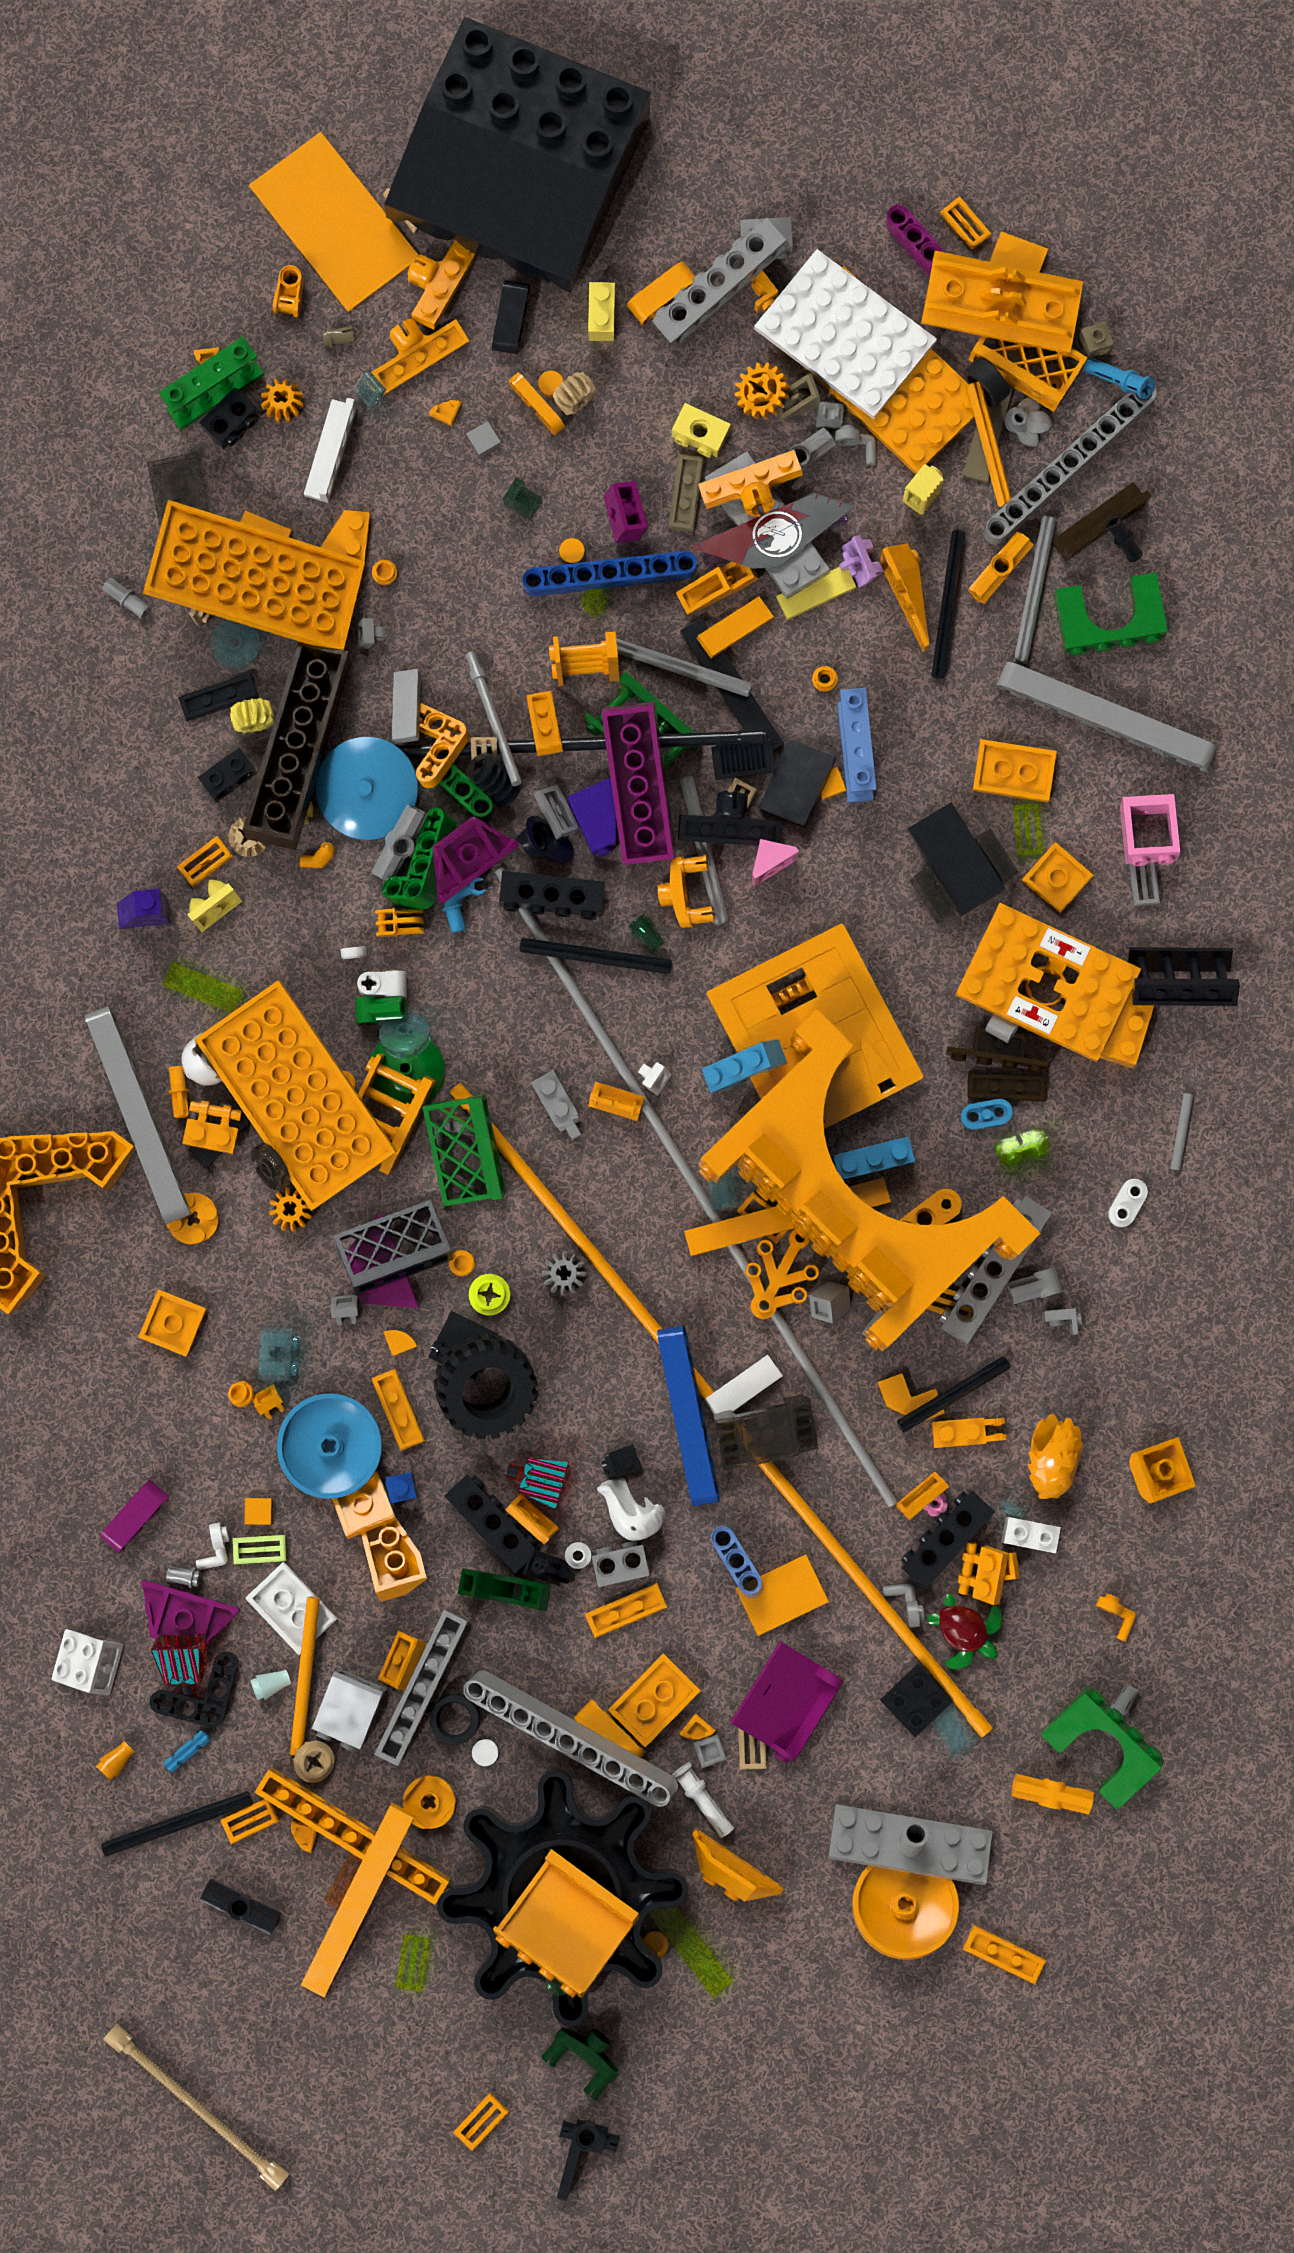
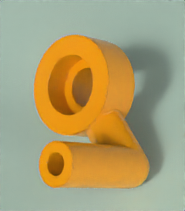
M1106 1593L1105 1597L1099 1596L1096 1607L1124 1618L1117 1639L1126 1642L1136 1619V1613L1119 1604L1121 1599L1108 1593Z

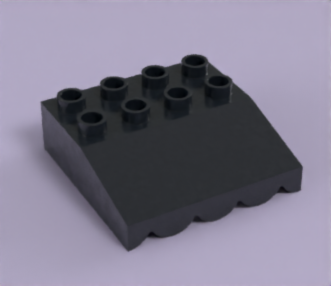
M464 16L423 103L384 203L386 218L395 221L408 220L416 228L432 237L442 240L454 239L465 249L476 255L488 259L500 258L520 273L535 278H549L555 285L571 293L649 122L651 92Z

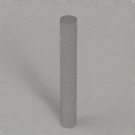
M1183 1094L1170 1170L1181 1171L1194 1097L1192 1094Z

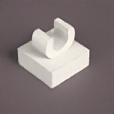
M657 1062L653 1068L643 1064L638 1071L645 1078L642 1084L657 1096L672 1075L664 1066Z

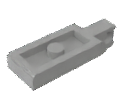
M552 1070L531 1082L555 1127L560 1132L567 1130L572 1141L581 1137L575 1125L580 1122L578 1113L554 1071Z

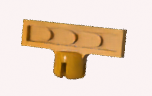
M456 240L442 261H434L424 255H417L414 258V261L417 263H411L409 267L408 281L424 289L425 292L412 312L411 319L434 330L477 255L465 249Z
M407 319L402 322V327L407 336H405L399 325H396L390 331L389 337L397 348L398 355L371 372V376L384 396L469 343L468 337L456 319L428 336L422 333L414 319Z
M795 450L702 482L698 486L706 509L740 499L748 515L760 517L758 506L762 505L765 515L774 506V499L770 491L771 487L800 477L803 473Z

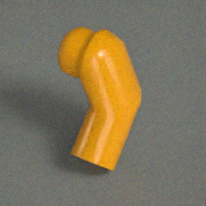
M324 842L314 855H300V867H325L334 857V845L330 842Z

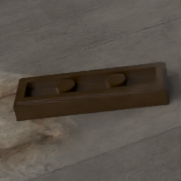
M968 1073L967 1099L1045 1102L1046 1075Z

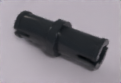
M1119 516L1109 518L1106 522V527L1113 535L1115 545L1122 549L1129 562L1138 561L1142 557L1143 552L1134 541L1135 536L1132 531L1127 530Z

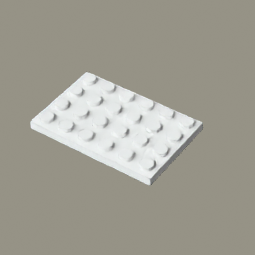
M816 249L754 326V330L872 419L877 417L937 342V338L818 249Z

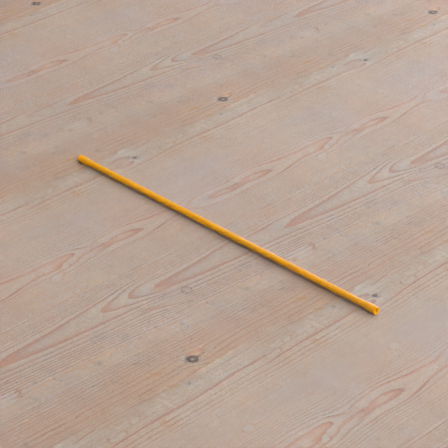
M462 1083L457 1084L449 1092L455 1100L473 1097ZM469 1104L460 1105L465 1111L468 1112L469 1115H471ZM492 1122L497 1149L658 1343L657 1331L662 1329V1327ZM694 1367L699 1394L703 1399H706L714 1391ZM732 1412L721 1419L951 1698L978 1735L982 1738L993 1729L991 1724L962 1693Z

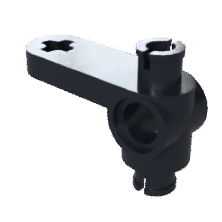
M577 2119L576 2124L563 2120L559 2137L572 2141L557 2199L564 2201L568 2199L580 2151H592L602 2154L603 2149L616 2153L620 2135L607 2133L608 2127L596 2124L591 2120ZM591 2130L594 2133V2139L589 2142L583 2141L579 2135L581 2131Z

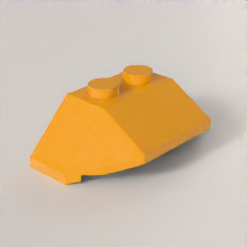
M694 1828L692 1835L699 1870L703 1873L701 1878L712 1886H715L716 1883L725 1888L723 1893L736 1902L739 1898L745 1902L779 1895L783 1892V1886L697 1828Z

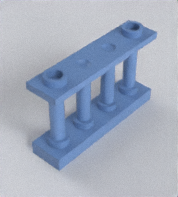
M866 688L840 690L841 702H837L847 803L873 801V790H876Z

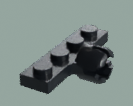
M722 791L717 794L716 812L714 815L679 814L677 840L759 846L760 839L780 843L782 822L749 819L746 814L747 795L740 792Z

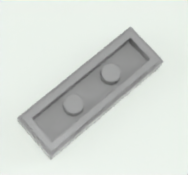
M418 669L394 672L392 741L395 744L419 740L421 673Z

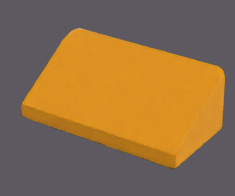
M398 1631L378 1680L396 1689L405 1691L427 1643Z

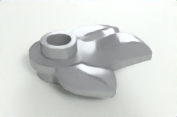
M1030 397L1022 399L1017 407L1011 408L1005 414L1004 423L1010 432L1017 434L1021 443L1036 447L1038 446V434L1050 430L1053 427V421L1048 414L1040 411L1041 404ZM1015 416L1021 419V423L1015 420Z

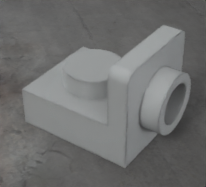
M1076 1308L1042 1312L1043 1322H1049L1050 1327L1065 1325V1320H1069L1070 1335H1078V1329H1082L1081 1314H1076Z

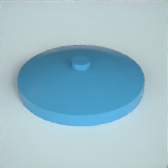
M358 737L345 741L335 747L321 764L316 781L318 805L326 820L344 835L362 840L386 837L387 833L395 828L406 805L416 807L419 794L416 770L408 756L391 742L375 737Z
M332 1393L315 1395L300 1402L285 1417L277 1438L278 1460L286 1477L302 1492L325 1499L344 1497L361 1489L376 1472L382 1455L381 1432L377 1421L370 1411L353 1398Z

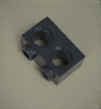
M234 387L199 424L202 430L224 450L227 446L232 447L237 443L240 438L239 434L245 428L250 429L256 424L259 413L257 408ZM243 407L246 409L243 415H234L237 408ZM219 426H228L225 433L220 434L216 432Z
M239 747L198 776V779L217 803L258 773Z

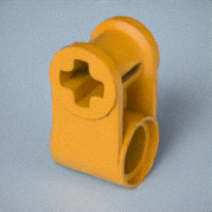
M287 265L279 273L277 290L273 300V314L278 315L280 312L293 314L295 318L300 316L304 279L296 266ZM290 276L298 277L294 284H287L286 279Z

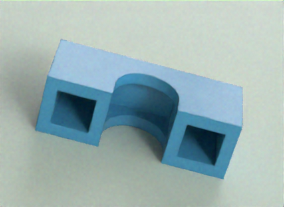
M779 1039L761 1042L702 1068V1072L710 1093L733 1088L746 1082L747 1078L774 1070L787 1064Z
M909 1137L832 1156L833 1164L843 1181L860 1178L883 1170H892L912 1165L915 1162Z

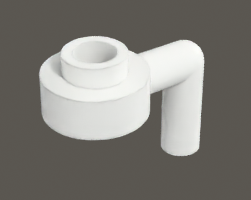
M220 1522L209 1524L216 1556L196 1560L197 1570L222 1566L228 1562L225 1542H229L227 1527H221Z

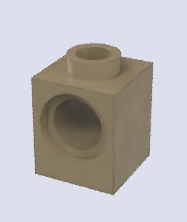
M1105 321L1081 329L1078 337L1087 360L1091 357L1098 358L1110 354L1114 345Z

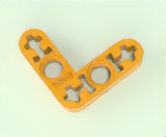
M420 703V713L425 720L423 721L420 717L419 731L437 740L418 766L416 777L423 787L433 788L440 783L465 747L470 734L465 724ZM434 721H443V724L440 728L431 729V725ZM449 728H450V730H451L452 732L457 733V734H458L459 732H461V734H460V735H455V736L453 737V735L451 734V732L448 731V730H449ZM440 751H449V754L446 758L437 759V755ZM426 773H427V774L433 773L432 776H426V777H425V774H426Z

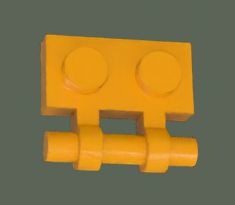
M191 1101L189 1111L199 1113L198 1120L187 1119L182 1144L234 1154L240 1129L230 1127L231 1119L241 1121L242 1111L235 1110L233 1106L228 1105L220 1107L210 1105V1102L201 1101V1103ZM208 1115L222 1117L221 1124L208 1123Z
M969 1541L966 1551H963L962 1554L964 1563L962 1573H959L957 1582L960 1583L958 1593L968 1595L969 1588L972 1586L974 1587L973 1598L992 1605L1000 1604L1009 1553L989 1546H983L979 1554L976 1553L977 1543ZM974 1563L978 1564L976 1576L972 1575Z

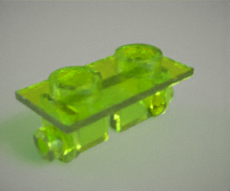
M1036 1128L1021 1133L1022 1143H1018L1016 1136L999 1140L998 1144L994 1145L997 1155L999 1154L1000 1166L1004 1164H1017L1021 1159L1029 1156L1039 1157L1049 1150L1048 1136L1046 1137L1044 1129L1039 1130Z

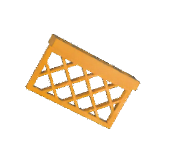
M981 336L968 359L972 363L977 358L987 360L1000 372L1008 385L1055 412L1085 364L1087 357L1071 348L1070 354L1056 352L1054 355L1043 356L1042 349L1037 348L1039 358L1026 360L1024 348L1032 346L1017 343V345L1005 347L1003 340H998L1000 348L990 349L983 345L989 337ZM1019 350L1022 361L1011 362L1008 360L1006 352ZM1072 357L1079 361L1076 368L1065 370L1062 358ZM1058 359L1060 371L1048 373L1045 362ZM1041 363L1043 375L1034 376L1029 372L1028 365ZM1062 376L1064 381L1063 389L1059 391L1052 387L1049 378Z

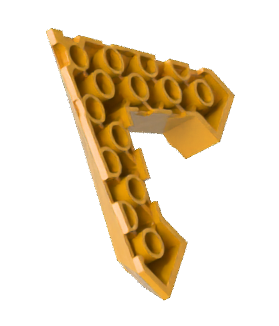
M114 1131L0 1138V1309L8 1315L28 1300L47 1276L26 1259L17 1188L88 1177L100 1187L110 1192L124 1173L135 1148Z

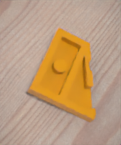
M344 510L321 545V548L365 561L370 512Z

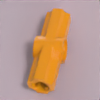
M1016 532L1002 550L992 558L991 563L970 586L968 592L978 602L985 604L1001 584L1009 578L1012 571L1033 548L1034 544L1023 533ZM1002 563L1007 567V571L1003 573L998 572L994 565Z
M1016 1773L1011 1796L1038 1802L1039 1805L1057 1810L1063 1808L1089 1815L1093 1805L1094 1792L1067 1786L1064 1782H1055L1048 1778L1042 1780Z

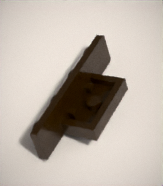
M975 1027L972 1050L947 1047L945 1055H950L951 1060L965 1062L966 1058L977 1059L976 1063L981 1065H992V1062L1002 1063V1067L1007 1069H1017L1018 1066L1028 1067L1027 1071L1034 1073H1043V1069L1048 1070L1050 1068V1062L1024 1058L1027 1034L1015 1033L1011 1041L1006 1043L985 1031L986 1028Z

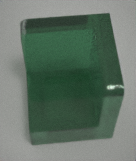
M517 477L503 497L505 506L529 520L542 501V497L528 490L525 487V482Z

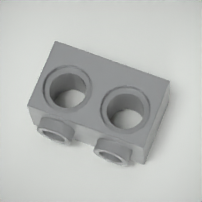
M631 1541L621 1544L622 1549L612 1551L611 1546L596 1549L597 1555L592 1556L598 1587L650 1576L643 1544L638 1545L637 1541ZM629 1553H637L641 1558L639 1566L635 1568L629 1567L625 1562L626 1556ZM609 1558L614 1561L615 1569L612 1573L606 1574L601 1571L600 1562L603 1559Z

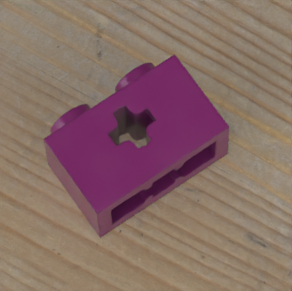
M636 481L612 483L603 498L615 543L637 541L648 529Z

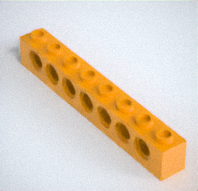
M273 1767L268 1769L254 1792L362 1860L377 1833ZM399 1847L386 1875L434 1905L451 1879L402 1847Z

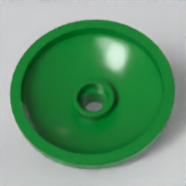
M413 1032L396 1033L382 1040L372 1052L371 1057H376L377 1054L385 1055L382 1062L383 1065L416 1081L418 1079L422 1080L426 1076L436 1080L426 1103L432 1100L441 1089L445 1077L444 1059L438 1047L427 1037ZM403 1064L410 1066V1070L407 1073H403L400 1070ZM378 1073L371 1086L404 1104L407 1102L411 1104L415 1096L411 1089Z

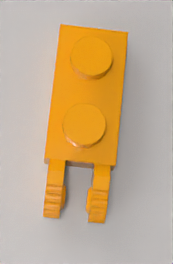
M973 1418L932 1422L934 1448L987 1444L986 1442L1007 1440L1006 1434L998 1433L986 1436L985 1425L1000 1426L1005 1424V1418Z

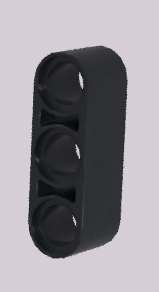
M504 280L493 335L492 351L518 354L517 346L521 340L523 330L522 319L525 318L528 304L526 302L527 294L530 293L529 283Z

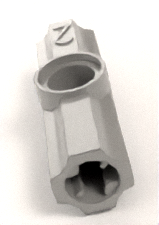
M822 428L801 444L792 446L789 451L795 450L796 455H801L805 458L803 463H799L802 472H804L811 464L834 449L836 444L830 433ZM786 482L774 485L772 488L775 491Z
M406 805L395 828L389 831L385 837L386 845L371 871L374 875L385 881L397 875L404 859L410 856L414 850V840L428 816L425 812L412 805ZM400 839H404L403 844L395 848L396 843Z

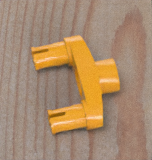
M707 855L684 858V856L674 857L670 867V883L658 884V897L661 907L673 905L681 928L693 927V924L715 922V915L712 914L715 913L713 905L695 909L689 907L685 879L687 873L709 871Z

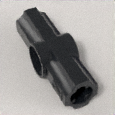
M213 1879L209 1880L200 1898V1901L229 1914L233 1919L241 1920L272 1935L282 1914L252 1899L248 1894L240 1893ZM235 1901H244L247 1904V1912H237L234 1906Z

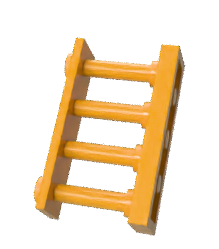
M616 631L605 632L606 640L601 641L600 644L560 647L558 636L553 637L554 645H549L550 661H555V664H552L553 679H558V685L564 686L563 676L602 672L604 675L609 674V682L619 681Z
M377 1054L376 1057L372 1056L366 1066L365 1070L368 1071V1074L358 1095L363 1102L368 1097L401 1113V1117L404 1118L400 1127L395 1126V1128L375 1118L384 1133L393 1141L392 1145L397 1151L381 1163L379 1171L389 1175L392 1174L423 1110L422 1106L426 1104L436 1080L426 1076L422 1080L418 1079L416 1081L383 1065L382 1062L385 1055ZM377 1073L411 1089L412 1093L415 1094L411 1104L408 1102L404 1104L371 1088Z

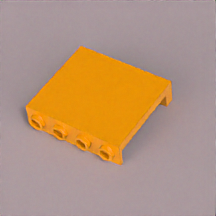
M551 1849L545 1857L546 1862L498 1927L495 1926L493 1931L497 1935L495 1940L508 1949L511 1945L519 1951L517 1956L525 1963L530 1965L534 1962L540 1967L538 1972L550 1981L555 1978L563 1985L560 1988L569 1996L574 1998L577 1994L582 1998L640 1917L638 1912Z

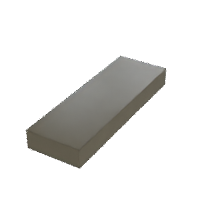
M685 454L678 455L668 529L687 532L694 531L699 496L698 484L701 482L704 457Z

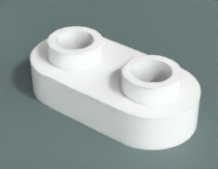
M1130 1179L1121 1187L1108 1211V1218L1114 1226L1126 1227L1133 1222L1148 1194L1147 1186L1143 1181ZM1132 1187L1139 1189L1138 1196H1133L1130 1193ZM1119 1209L1126 1211L1124 1219L1118 1217Z

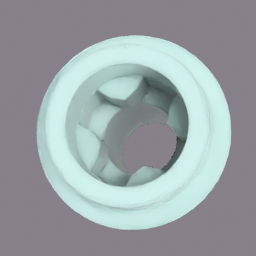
M286 1669L279 1672L256 1675L255 1679L250 1680L257 1700L262 1698L266 1700L291 1684Z

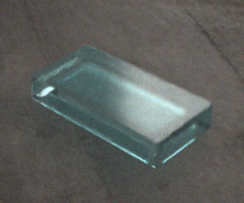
M951 1704L931 1722L953 1757L976 1743Z

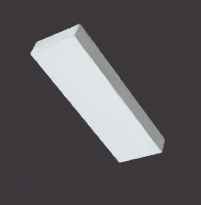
M766 1355L708 1396L704 1401L718 1421H720L783 1375L770 1357Z

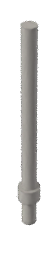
M473 651L466 654V658L471 669L469 672L471 680L477 686L493 734L497 737V745L512 786L520 785L522 783L486 684V673L484 668L480 667L476 653Z

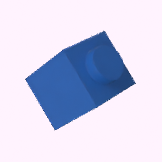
M413 1472L385 1478L391 1504L418 1498Z

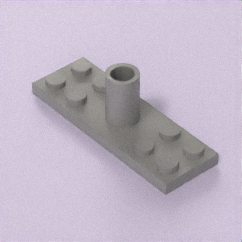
M836 1804L828 1859L985 1885L987 1882L992 1831ZM908 1837L915 1838L918 1843L911 1842Z

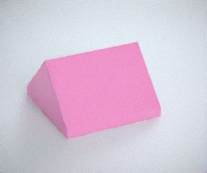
M760 839L752 874V885L754 887L797 861L799 854L797 847Z

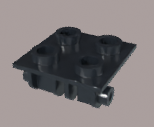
M451 1311L437 1340L432 1345L428 1358L443 1364L441 1358L445 1353L451 1354L453 1351L451 1346L455 1343H458L460 1346L465 1343L464 1338L472 1336L473 1340L478 1339L479 1334H487L489 1339H492V1336L498 1333ZM479 1371L475 1372L469 1378L475 1380Z
M918 1663L880 1699L915 1738L953 1702Z

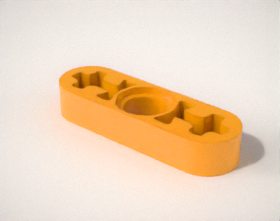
M519 372L508 380L511 388L528 407L532 406L537 412L535 415L553 435H557L565 428L559 416Z

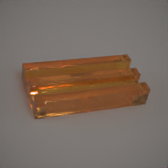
M350 1852L324 1898L326 1902L339 1909L340 1902L351 1885L363 1861L362 1859ZM351 1861H353L356 1865L335 1900L332 1898V1895Z

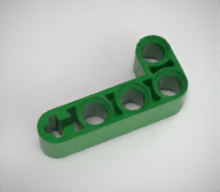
M432 808L426 813L428 816L421 827L407 877H390L382 886L383 895L400 908L428 909L436 900L437 888L433 846L457 828L456 821L441 808Z

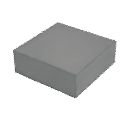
M488 421L466 433L467 438L479 457L501 445L500 440Z
M718 1734L693 1743L702 1768L727 1760Z

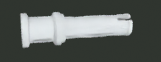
M689 1761L676 1770L672 1776L678 1780L685 1790V1796L693 1799L714 1827L719 1837L723 1838L734 1827L705 1789L704 1780H700L697 1777Z

